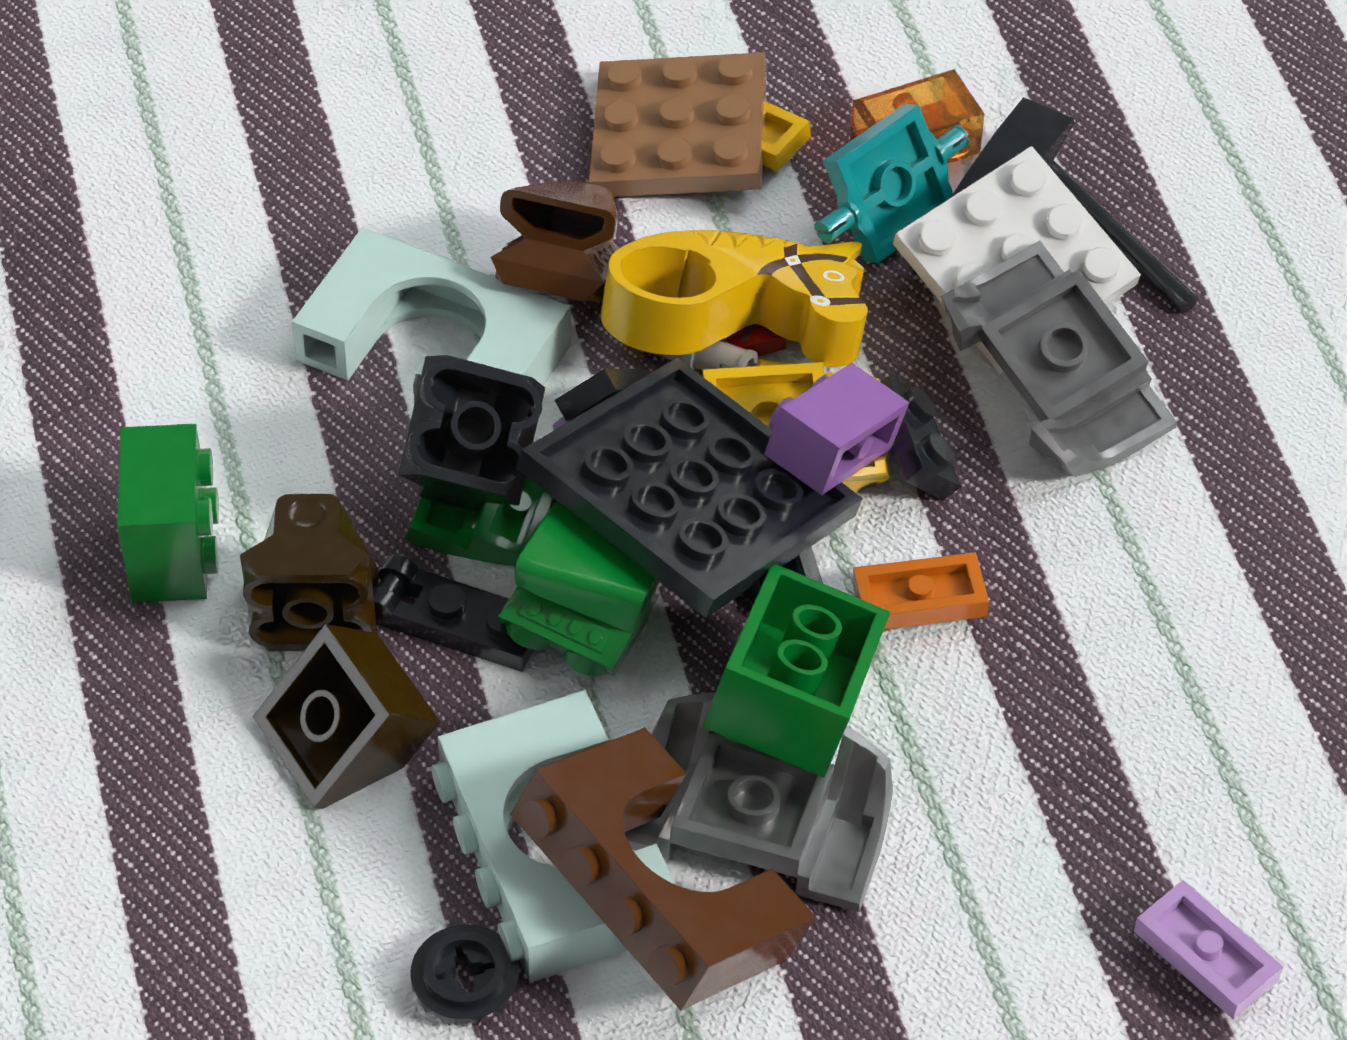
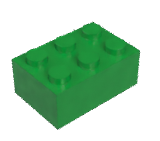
M777 564L772 566L767 573L727 663L702 727L722 735L731 742L747 745L781 759L791 767L805 769L825 778L850 720L891 611Z

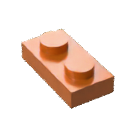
M976 552L853 567L852 585L855 597L891 611L884 630L987 617L989 599Z

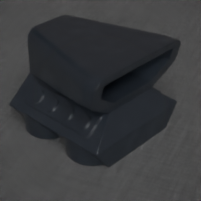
M449 355L425 356L422 373L415 375L413 383L414 407L398 475L418 484L419 496L421 498L453 507L478 511L484 503L519 506L526 476L516 469L521 450L534 442L546 387L533 377Z

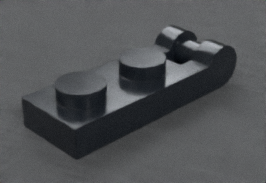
M395 554L387 557L378 574L381 582L378 587H373L376 624L523 672L534 649L523 647L514 642L507 634L506 626L499 623L498 615L509 598L421 570L413 561L404 556ZM402 594L416 598L417 600L414 605L401 601L400 597Z

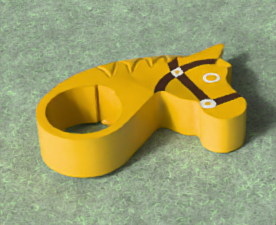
M718 230L671 231L642 237L617 249L610 257L601 309V321L605 329L620 342L641 351L661 355L695 353L746 326L758 324L785 339L799 342L805 357L813 362H823V366L827 367L846 366L853 363L859 356L868 313L867 306L859 297L864 267L856 259L861 253L862 243L852 241L830 245L807 246L776 237Z

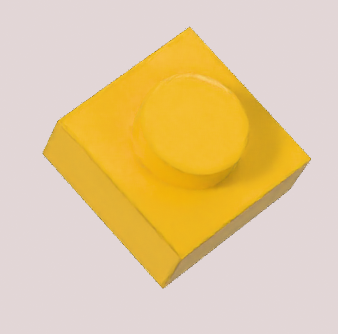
M764 101L763 165L778 172L811 138L810 123L802 117Z

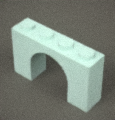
M363 227L292 321L296 361L347 381L383 333L400 322L417 317H444L468 326L480 337V340L466 360L533 377L543 386L571 346L570 305L562 303L546 294H538L528 289L503 284L502 281L495 278V275L485 274L456 263L446 256L432 254L403 243L396 237L385 236Z
M586 690L438 736L440 763L431 766L434 784L441 801L445 803L452 800L457 810L458 816L453 817V825L461 850L465 855L474 852L481 867L475 870V877L482 900L487 908L497 905L504 921L498 923V932L511 962L520 959L529 983L627 951L626 947L556 867L542 864L527 856L514 844L508 834L514 822V818L510 813L535 769L609 741ZM657 844L634 851L648 868L665 880L675 884Z

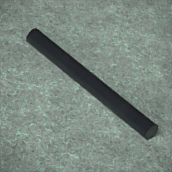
M1053 161L1050 166L1053 172L1138 272L1181 313L1191 310L1198 301V295L1059 164Z

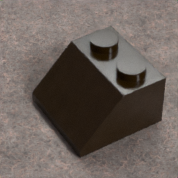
M328 624L324 625L252 716L312 806L318 809H324L403 769L441 723L377 633Z

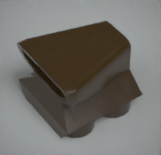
M285 494L279 497L276 501L264 540L240 554L244 581L243 597L248 607V633L251 639L257 644L264 646L268 652L305 651L325 624L376 632L373 587H378L379 585L378 567L339 499L333 494Z

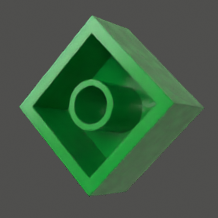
M197 424L121 427L117 529L132 603L207 599V574H217L219 571L217 537L208 536L213 533V524H219L217 487L206 488V486H213V457L211 448L200 449Z

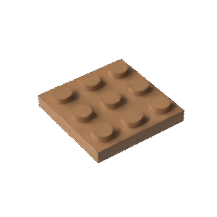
M765 52L599 62L589 184L608 188L614 197L762 189V140H764V101H766L767 80Z

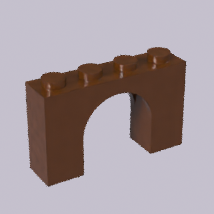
M644 727L535 769L510 815L679 1010L682 1011L788 960L816 916L773 869L721 891L701 892L686 889L665 880L638 858L629 845L624 832L660 818L687 774Z

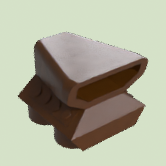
M561 180L514 187L505 191L500 200V213L521 236L507 243V246L502 248L500 252L490 257L496 268L495 278L506 285L577 301H603L609 260L611 255L619 249L612 240L616 236L618 215L613 193L606 187L575 180Z

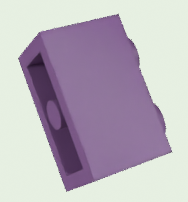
M850 363L830 377L827 375L821 376L809 390L795 399L788 397L778 405L769 421V427L773 431L764 455L823 495L892 448L909 402L855 364Z

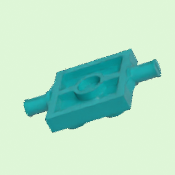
M904 104L822 160L836 192L839 205L837 209L814 224L815 230H820V232L816 233L818 237L825 243H831L840 234L850 229L855 241L862 243L861 256L863 261L873 263L882 261L897 250L893 245L897 232L938 207L952 196L953 190L949 183L947 159L969 146L970 138H965L968 135L967 131L960 125H954L949 131L936 139L929 131L919 105Z

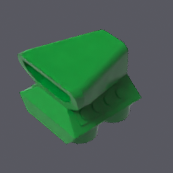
M556 500L518 557L515 567V584L517 588L498 615L499 623L506 626L507 634L511 639L523 647L538 650L552 647L563 652L566 663L580 674L596 677L606 674L615 676L648 621L659 596L655 594L659 581Z

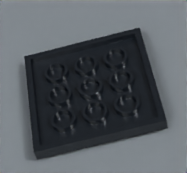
M679 358L672 360L523 448L516 465V469L705 618L766 578L772 566L776 564L779 566L785 565L854 518L863 500L861 496L842 482L821 495L764 455L773 430Z

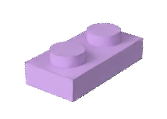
M1184 880L1179 882L1137 917L1134 932L1233 1020L1280 979L1283 966Z

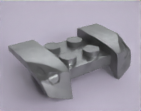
M1041 241L1034 243L941 296L945 311L949 314L953 328L952 334L959 350L966 349L980 341L984 344L1040 420L1030 426L1031 436L1029 445L1042 457L1059 462L1063 468L1062 470L1077 477L1113 466L1176 428L1177 421L1150 387L1152 378L1146 371L1149 361L1081 271L1078 269L1072 273L1069 269L1064 272Z
M716 692L669 699L651 734L687 774L660 818L624 832L631 848L636 851L657 844L662 857L669 860L676 844L763 869H773L775 872L797 878L796 895L860 912L882 849L893 796L890 758L862 735L847 726L840 742L835 765L830 764L824 778L805 769L791 767L783 760L747 745L731 742L722 735L702 727Z

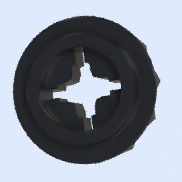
M477 925L447 927L427 938L416 951L410 970L412 992H415L420 1000L425 1013L432 1011L442 1016L449 1026L455 1020H471L478 1026L484 1016L494 1011L503 1014L509 998L513 993L518 992L519 963L518 960L510 961L500 934ZM457 958H463L464 966H468L472 975H477L475 976L473 992L467 993L466 989H462L461 983L458 980H453L456 978V968H458Z

